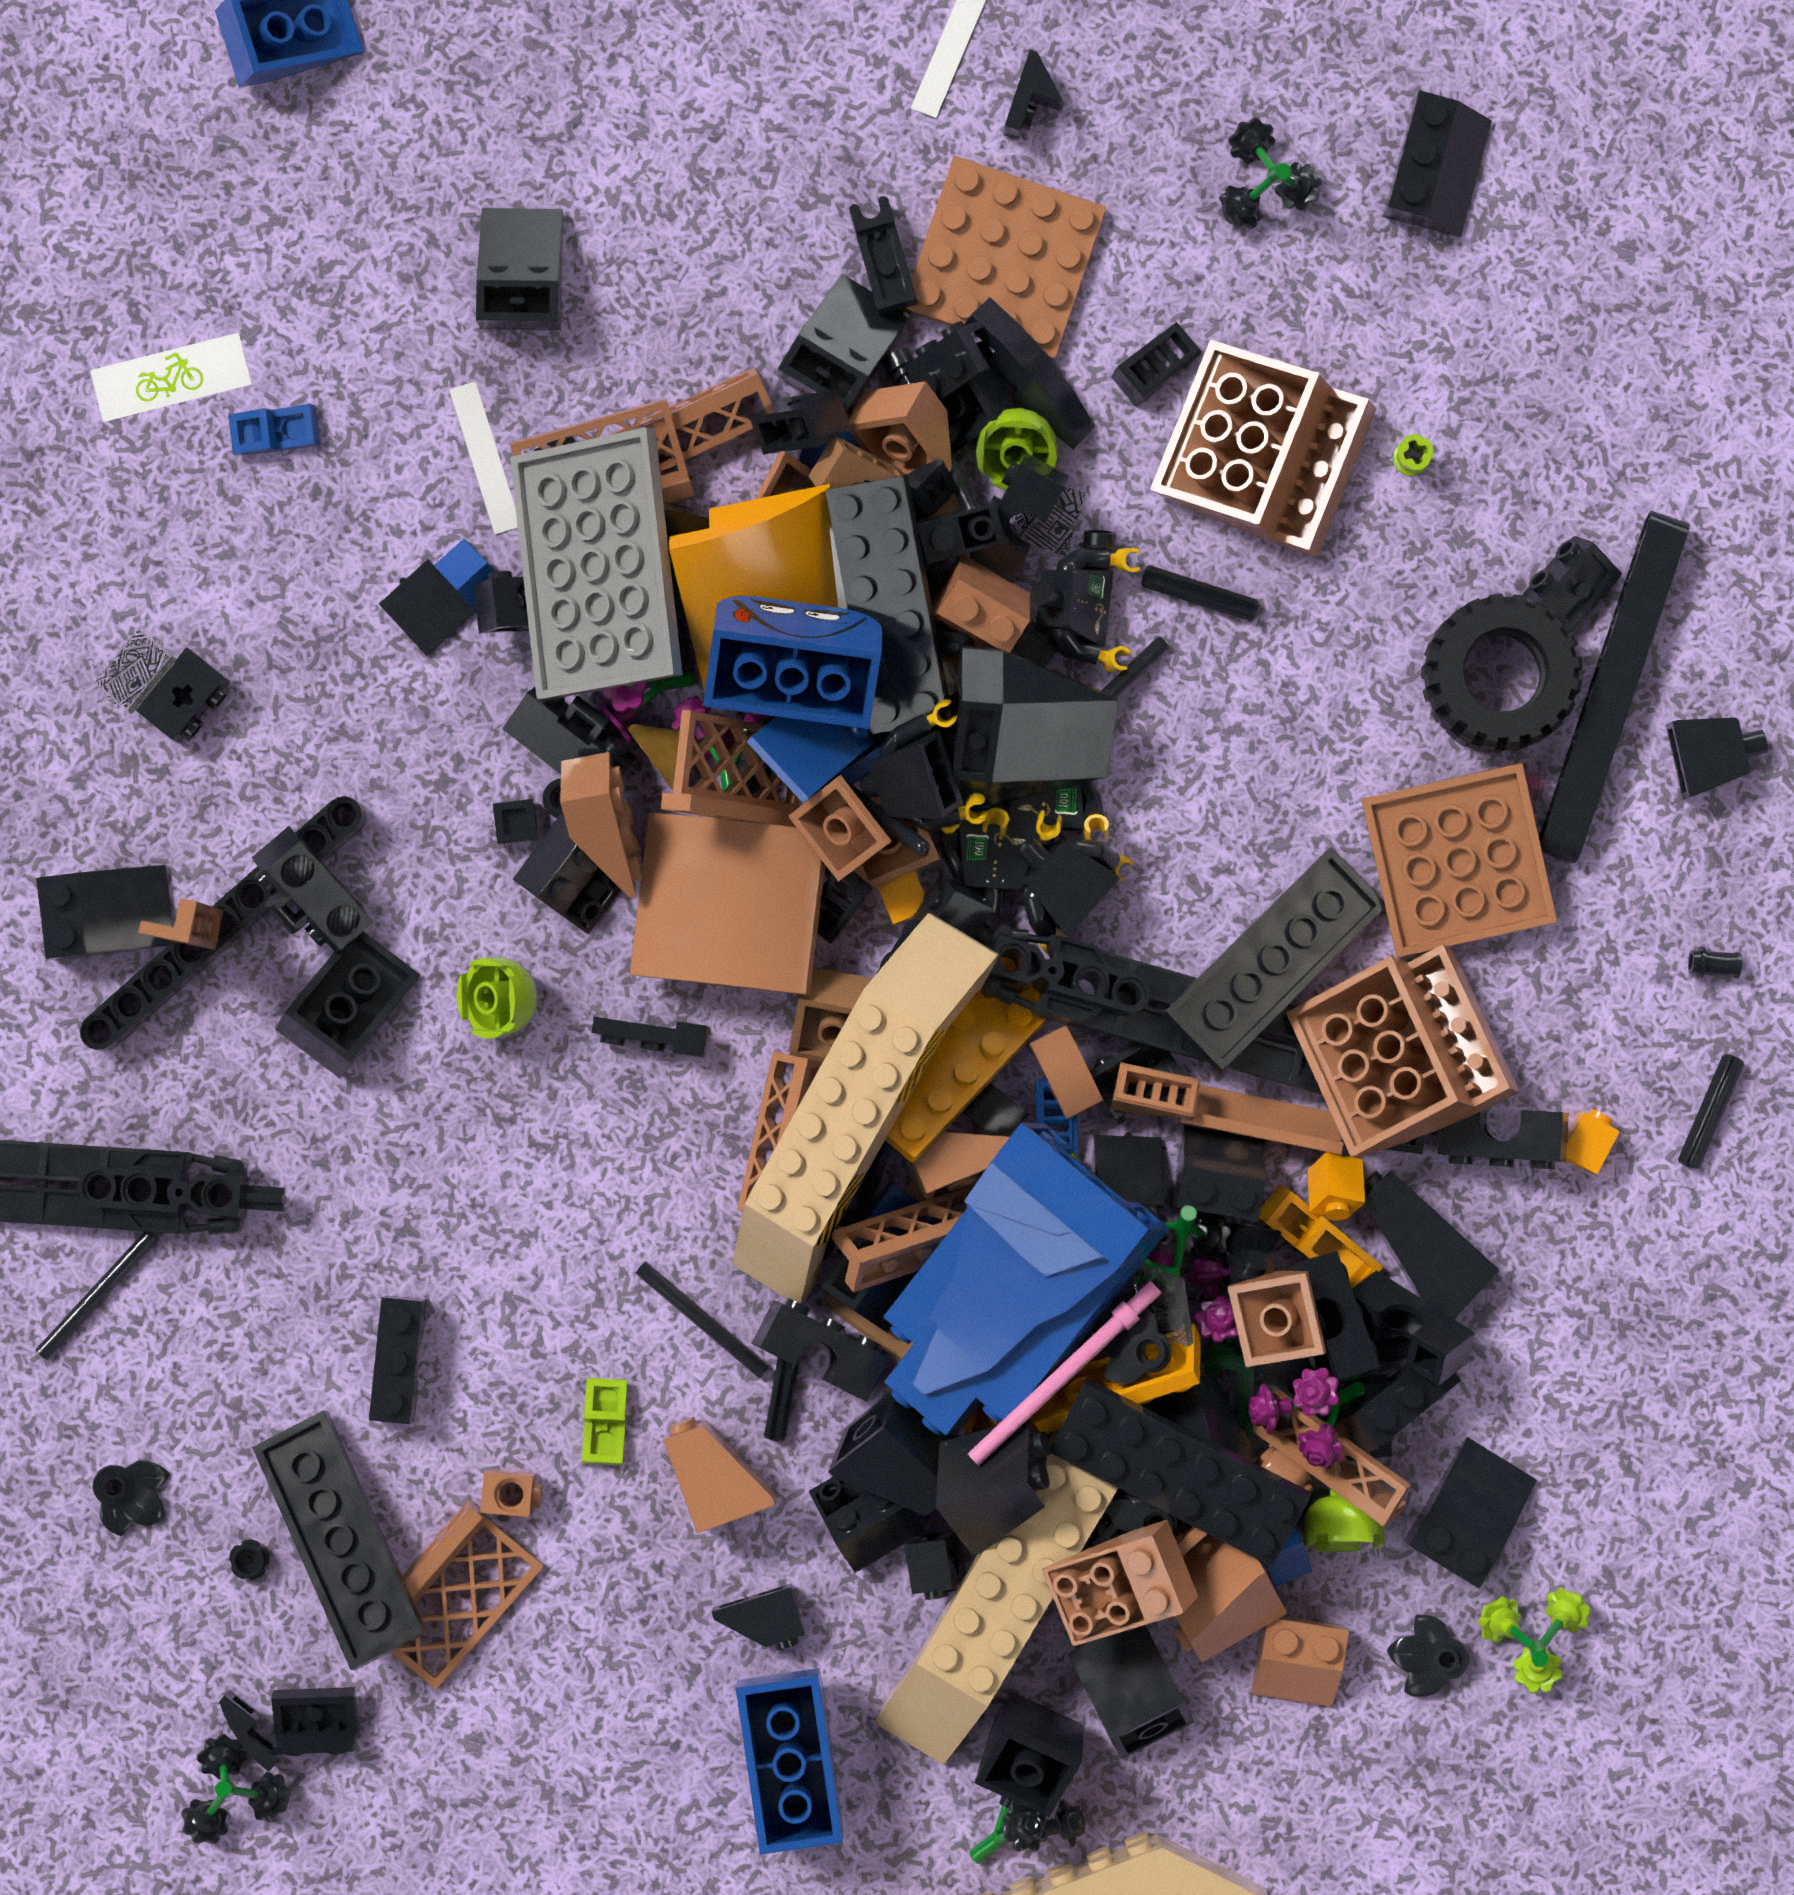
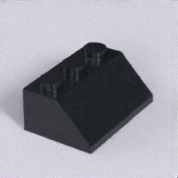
M1419 90L1413 101L1383 217L1461 237L1492 120L1459 100Z

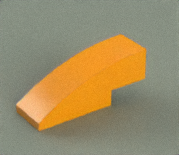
M1280 1184L1261 1207L1259 1220L1270 1229L1280 1230V1237L1306 1258L1310 1259L1337 1251L1341 1262L1347 1268L1351 1289L1376 1270L1380 1271L1383 1268L1380 1263L1326 1218L1319 1214L1310 1213L1309 1205Z

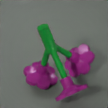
M691 670L683 671L681 676L602 690L604 696L611 699L612 706L617 712L607 709L603 704H600L597 710L610 719L608 725L627 744H630L632 739L628 734L627 724L637 717L635 713L661 691L693 686L695 683L694 674ZM647 688H651L645 694L643 693Z

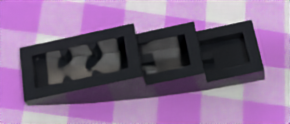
M989 297L970 315L964 325L966 326L977 321L981 323L983 329L975 335L995 351L988 363L1018 387L1012 399L1024 409L1034 411L1046 419L1054 430L1055 435L1074 450L1095 428L1094 423L1075 391L1050 357L1017 321Z

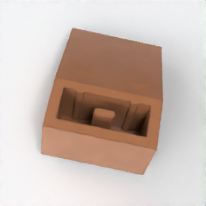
M610 752L561 761L560 803L569 837L629 898H636V881L642 880L639 859H642V851L638 835H632L630 825H633V815L630 802L623 800L622 790L625 787L621 767H613Z
M1168 1520L1127 1532L1042 1569L1073 1646L1183 1614L1198 1598Z

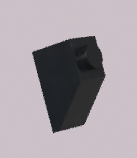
M791 1583L716 1606L712 1609V1616L715 1621L764 1647L775 1645L776 1650L786 1649L799 1644L798 1637L805 1635V1627Z

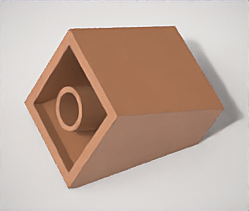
M965 554L959 555L931 599L936 629L966 633L969 638L974 640V647L998 648L1011 652L1030 621V592L1013 582L1010 583Z
M695 1416L671 1424L672 1426L669 1427L671 1433H668L663 1441L697 1534L776 1504L777 1496L774 1489L706 1420L697 1423Z
M1207 1534L1183 1556L1198 1598L1183 1614L1169 1617L1167 1620L1171 1622L1177 1619L1181 1627L1174 1630L1186 1653L1194 1649L1202 1663L1281 1618L1287 1612L1258 1559Z

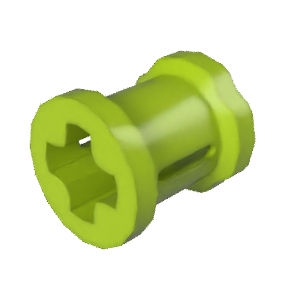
M1412 434L1403 438L1393 454V462L1396 469L1407 476H1415L1422 473L1434 455L1433 446L1430 440L1423 438L1419 434ZM1409 446L1412 447L1414 452L1421 451L1422 453L1417 464H1415L1412 458L1406 459L1404 457L1409 450Z

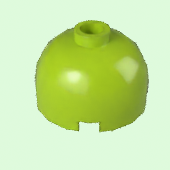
M1023 408L1006 409L997 420L989 422L980 432L976 447L978 468L982 474L984 471L992 479V484L1000 489L1006 490L1008 487L1001 483L1012 461L1020 464L1025 453L1055 468L1058 454L1055 432L1048 421L1034 411Z
M495 956L473 960L468 964L472 965L468 972L461 974L457 985L456 999L458 1012L462 1020L468 1019L474 1028L470 1031L484 1039L499 1038L519 1032L532 1019L537 1005L536 985L530 972L517 961L505 957Z
M1330 1489V1496L1316 1500L1307 1511L1303 1528L1305 1549L1315 1545V1551L1355 1552L1361 1551V1543L1372 1542V1550L1385 1547L1384 1527L1332 1489Z

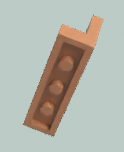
M754 367L669 406L675 429L691 433L686 449L682 450L684 461L753 429L750 418L736 414L742 398L757 392L764 408L772 404ZM733 403L731 411L722 409L723 407ZM662 411L643 418L637 429L643 427L655 428L656 438H658L666 426ZM717 412L728 416L723 432L713 436L699 431L705 415ZM734 419L742 422L734 427H731ZM697 420L694 428L685 426L686 424ZM622 428L609 435L625 432L628 430ZM697 436L706 439L694 445ZM661 448L658 449V458L660 453L669 456L659 461L660 472L677 464L674 455Z
M180 898L174 927L141 921L138 933L216 950L224 910L197 901Z
M773 1051L737 1210L743 1211L744 1203L766 1165L764 1161L765 1149L771 1143L775 1149L823 1062ZM785 1062L795 1064L791 1081L786 1086H784L782 1081ZM781 1104L784 1110L782 1121L775 1126L773 1121L774 1110Z
M1200 1085L1193 1120L1178 1118L1177 1121L1184 1124L1336 1154H1342L1344 1142H1340L1341 1134L1330 1111ZM1186 1089L1183 1091L1181 1106L1184 1104Z
M969 1186L834 1230L832 1240L849 1260L845 1278L846 1284L853 1292L919 1271L962 1216V1212L951 1210V1208L965 1203L964 1200L973 1188ZM928 1215L942 1219V1222L931 1225L917 1221V1219ZM894 1226L908 1230V1234L896 1236L885 1233L883 1230ZM862 1238L873 1241L874 1244L858 1250L851 1240Z
M1279 1389L1272 1392L1277 1399L1290 1398ZM1302 1409L1292 1410V1414H1290L1291 1419L1286 1415L1280 1416L1272 1435H1268L1263 1426H1252L1251 1431L1384 1527L1399 1516L1406 1502L1403 1498L1411 1484L1337 1431L1334 1439L1344 1446L1342 1450L1343 1455H1349L1357 1461L1358 1467L1346 1458L1342 1462L1335 1461L1333 1465H1329L1326 1468L1321 1466L1314 1467L1308 1464L1306 1458L1303 1457V1453L1298 1450L1300 1443L1297 1437L1301 1433L1306 1434L1308 1430L1319 1431L1320 1425L1325 1424V1422L1317 1416H1305ZM1376 1480L1386 1482L1396 1490L1395 1493H1392Z

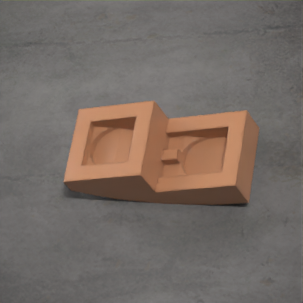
M1067 1025L1029 1044L1066 1120L1103 1101Z

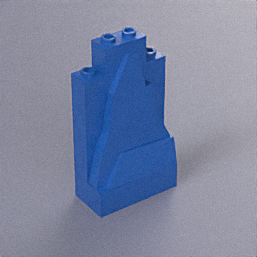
M1020 1123L964 1200L968 1205L965 1212L884 1315V1318L892 1324L890 1330L897 1338L907 1344H910L911 1341L914 1343L885 1380V1383L893 1389L892 1397L906 1408H915L924 1416L922 1419L923 1424L937 1435L959 1433L981 1403L985 1405L982 1408L983 1411L997 1423L1003 1421L1071 1356L1170 1229L1139 1202H1127L1075 1159L1072 1153L1076 1149L1045 1123Z

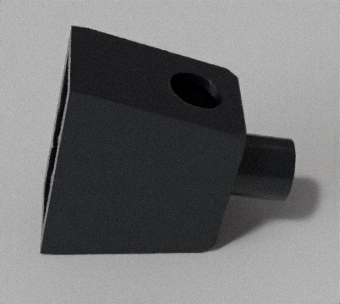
M1737 717L1676 720L1665 725L1682 799L1691 798L1749 774L1748 757L1768 753V744L1764 731L1761 729L1742 734Z

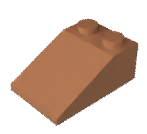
M945 1132L931 1144L914 1164L907 1159L923 1201L974 1186L1010 1137Z

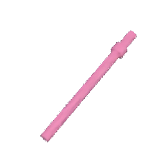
M1149 1281L1127 1303L1122 1301L1111 1312L1113 1316L968 1453L975 1463L980 1466L1124 1328L1129 1330L1140 1320L1138 1315L1161 1294V1291Z

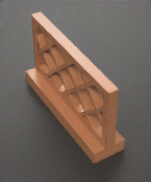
M667 398L510 443L513 456L521 455V450L534 446L542 449L552 448L545 443L558 440L555 447L562 446L566 437L578 435L585 440L598 438L605 426L617 424L628 431L638 428L644 415L662 411L666 426L659 438L656 439L657 450L661 448L674 455L678 466V471L664 475L660 474L663 502L672 503L694 496ZM636 418L632 426L624 422ZM597 429L593 437L585 433ZM667 433L669 435L672 448L662 443Z
M682 710L673 793L662 794L661 809L719 819L796 827L788 816L799 808L800 799L787 786L785 803L781 802L774 789L781 782V779L776 773L768 778L762 766L765 761L759 755H756L753 748L747 743L766 724ZM696 721L701 723L707 734V737L699 745L694 739ZM730 728L736 743L727 750L721 736ZM713 746L719 760L710 769L703 755ZM742 751L749 765L739 773L733 760ZM696 764L702 778L694 787H689L690 769ZM725 769L732 783L722 791L716 778ZM755 775L761 788L752 796L745 783Z
M469 1499L402 1575L417 1610V1601L424 1593L442 1592L443 1613L420 1615L423 1622L443 1620L445 1642L420 1644V1638L416 1639V1644L404 1645L391 1653L437 1690L541 1571L544 1564L484 1513H480V1508ZM483 1526L496 1536V1552L473 1553L472 1538ZM501 1541L511 1550L502 1551ZM467 1545L468 1554L458 1555ZM521 1557L531 1566L521 1578L503 1579L502 1558ZM497 1558L499 1580L475 1582L473 1560ZM469 1561L470 1582L445 1584V1569L451 1562ZM440 1576L441 1585L431 1586L435 1582V1580ZM504 1586H513L505 1595ZM499 1587L500 1602L494 1609L476 1610L475 1589ZM470 1589L472 1611L447 1613L446 1591ZM477 1617H486L478 1626ZM473 1619V1633L467 1640L449 1641L448 1620ZM450 1648H459L456 1651V1653L452 1657H450ZM445 1649L446 1664L434 1676L422 1666L421 1651ZM415 1651H416V1652H417V1661H416L412 1656H410L407 1652H415Z

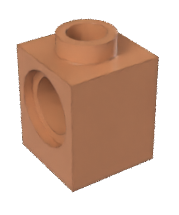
M487 1469L484 1471L480 1513L530 1517L533 1514V1507L540 1508L543 1484L535 1483L536 1473ZM514 1482L522 1488L523 1499L520 1503L511 1504L505 1501L502 1496L504 1484Z

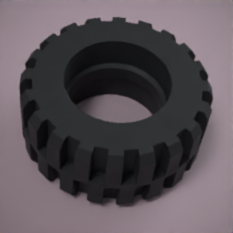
M1503 593L1492 594L1484 599L1477 598L1456 610L1435 631V635L1431 642L1428 643L1424 653L1426 659L1425 664L1421 667V679L1425 681V689L1422 691L1425 702H1430L1433 708L1431 715L1437 723L1441 721L1448 729L1446 733L1454 740L1460 738L1466 742L1465 746L1475 750L1483 748L1488 749L1490 753H1501L1508 750L1513 752L1537 743L1553 733L1562 725V721L1571 714L1576 705L1574 703L1575 697L1580 693L1582 680L1579 679V671L1583 669L1582 656L1577 657L1575 647L1578 643L1574 634L1568 635L1563 626L1566 622L1559 615L1554 617L1547 612L1548 606L1540 601L1534 604L1526 601L1527 596L1514 594L1512 597H1504ZM1508 636L1516 639L1526 646L1535 658L1539 671L1538 686L1531 699L1518 709L1503 712L1490 710L1475 700L1467 688L1464 679L1466 658L1472 648L1486 638Z

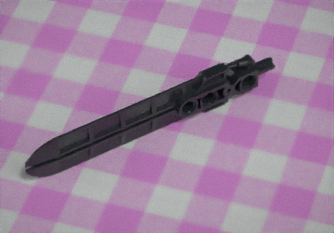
M1008 925L998 927L994 932L992 943L986 946L1000 956L981 988V992L985 997L997 999L1008 1005H1011L1013 1002L1030 1010L1032 1015L1075 1028L1078 1026L1208 1063L1162 1015L1165 1010L1147 1006L1149 1003L1167 1009L1197 979L1196 977L1102 951L1098 946L1054 934L1050 937L1029 934V930L1011 928ZM1028 942L1046 944L1050 959L1046 960L1039 947ZM1001 958L1011 959L1015 963L1017 971L1010 972L1006 970L1001 964ZM1079 980L1090 982L1094 988V994L1085 993L1080 988ZM1032 987L1040 992L1039 1000L1036 1003L1018 996ZM1118 991L1127 992L1132 997L1133 1005L1122 1003L1119 999ZM1288 1004L1259 1034L1295 1045L1294 1047L1256 1037L1226 1067L1323 1095L1286 1012L1297 1007Z
M0 1140V1177L38 1179L37 1187L0 1185V1222L177 1234L208 1231L209 1235L240 1232L243 1228L244 1218L247 1216V1209L284 1212L287 1196H285V1187L249 1185L250 1177H247L248 1166L246 1162L217 1154L214 1158L192 1152ZM193 1162L210 1165L213 1171L228 1175L201 1173L190 1182L187 1171ZM105 1176L111 1183V1190L107 1197L101 1199L95 1192V1184L99 1178ZM146 1179L151 1185V1194L148 1199L141 1202L135 1195V1187L140 1180ZM48 1180L79 1182L78 1190L47 1188ZM223 1184L228 1185L232 1191V1199L225 1207H221L215 1199L216 1190ZM187 1205H190L197 1214L224 1216V1218L208 1219V1222L204 1224L188 1225L184 1214H186Z

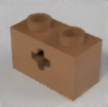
M837 436L830 440L809 474L815 487L830 484L831 489L904 476L901 469Z

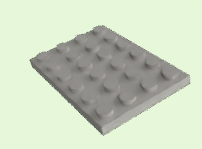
M643 427L510 457L537 700L556 699L683 675L655 428Z

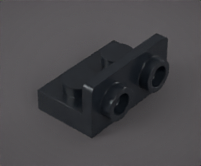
M1573 536L1570 540L1560 545L1556 551V556L1546 568L1532 577L1529 587L1522 596H1527V601L1535 604L1537 601H1540L1547 605V612L1554 617L1559 615L1566 622L1563 626L1564 629L1570 634L1618 580L1622 572L1594 542Z

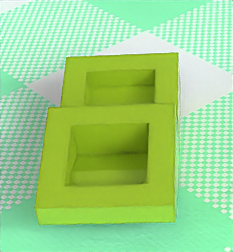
M587 1378L582 1464L623 1466L628 1380Z

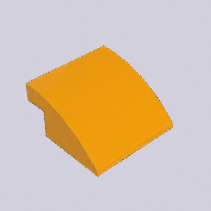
M830 484L709 509L710 528L669 536V551L704 692L716 606L721 600L733 596H758L838 608L830 538L832 524L825 491L831 489Z

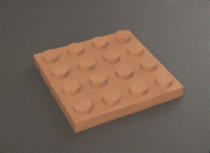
M953 156L911 279L917 298V305L903 308L902 310L949 326L958 321H962L965 324L970 315L990 297L1025 329L1051 360L1055 361L1106 211V206Z
M1522 762L1361 798L1397 958L1429 951L1442 944L1452 946L1557 922Z

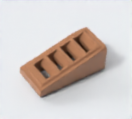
M1121 1062L1111 1109L1127 1113L1193 1120L1201 1079ZM1129 1083H1137L1135 1096L1127 1094ZM1145 1084L1153 1085L1151 1099L1143 1098ZM1162 1086L1170 1087L1167 1102L1159 1101ZM1178 1088L1186 1089L1183 1106L1175 1104Z

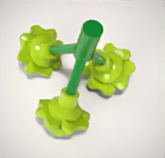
M1559 1588L1556 1593L1550 1592L1547 1594L1548 1605L1545 1608V1613L1552 1617V1625L1541 1640L1532 1641L1520 1631L1518 1622L1521 1621L1522 1615L1518 1612V1602L1515 1599L1508 1600L1506 1597L1501 1596L1498 1600L1491 1601L1490 1604L1483 1607L1478 1625L1482 1628L1481 1637L1484 1640L1492 1639L1493 1642L1499 1643L1505 1636H1508L1509 1638L1515 1637L1526 1646L1522 1655L1514 1660L1513 1668L1518 1671L1515 1674L1514 1680L1525 1685L1529 1693L1536 1694L1539 1688L1541 1691L1549 1693L1552 1690L1553 1684L1562 1679V1671L1558 1668L1561 1664V1659L1550 1654L1547 1646L1559 1630L1566 1628L1570 1632L1576 1633L1579 1628L1584 1629L1588 1627V1615L1591 1612V1608L1586 1604L1581 1594L1567 1591L1564 1588Z

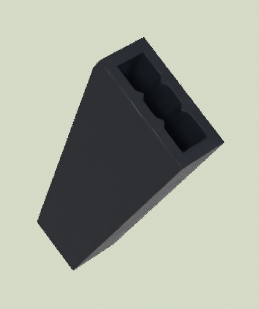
M1377 1170L1374 1171L1364 1182L1365 1203L1362 1205L1415 1294L1455 1319L1499 1269L1391 1170H1385L1382 1174Z

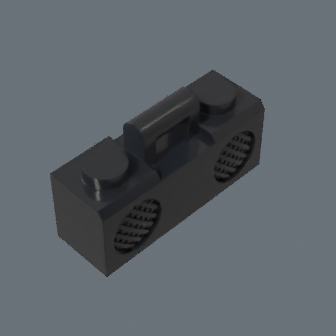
M533 687L525 694L503 727L506 733L560 774L561 761L610 752L613 767L620 766L624 776L637 757L629 751V745L622 738L603 732L610 719L580 696H576L570 705L564 701L565 697L537 700L536 688Z
M290 826L285 828L251 857L260 870L255 874L260 883L269 893L274 892L276 889L278 890L266 901L265 907L290 934L298 932L309 922V925L304 929L320 947L327 943L337 952L374 922L357 899ZM291 899L302 908L296 914L286 905Z

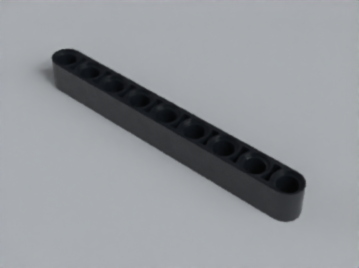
M1650 510L1645 519L1539 835L1542 853L1574 864L1581 854L1689 532L1690 523Z
M347 796L337 797L331 800L295 833L305 844L308 836L314 832H321L324 835L325 847L319 853H315L324 863L361 831L366 822V811L353 798ZM344 805H352L356 810L355 821L349 826H340L336 820L337 811ZM259 868L253 869L213 905V907L224 910L223 913H229L234 922L233 928L229 933L218 935L216 950L203 948L200 959L190 962L184 954L187 944L172 941L85 1018L80 1027V1038L87 1047L101 1051L117 1047L269 912L265 907V903L278 890L276 889L274 892L269 893L255 876L260 871ZM253 886H260L264 892V900L258 907L250 908L245 902L246 892ZM166 966L172 973V981L167 988L159 989L154 983V974L159 968ZM136 994L141 1000V1010L138 1014L130 1017L125 1013L123 1003L127 996ZM105 1021L110 1026L111 1034L106 1042L100 1044L93 1037V1028L98 1022Z

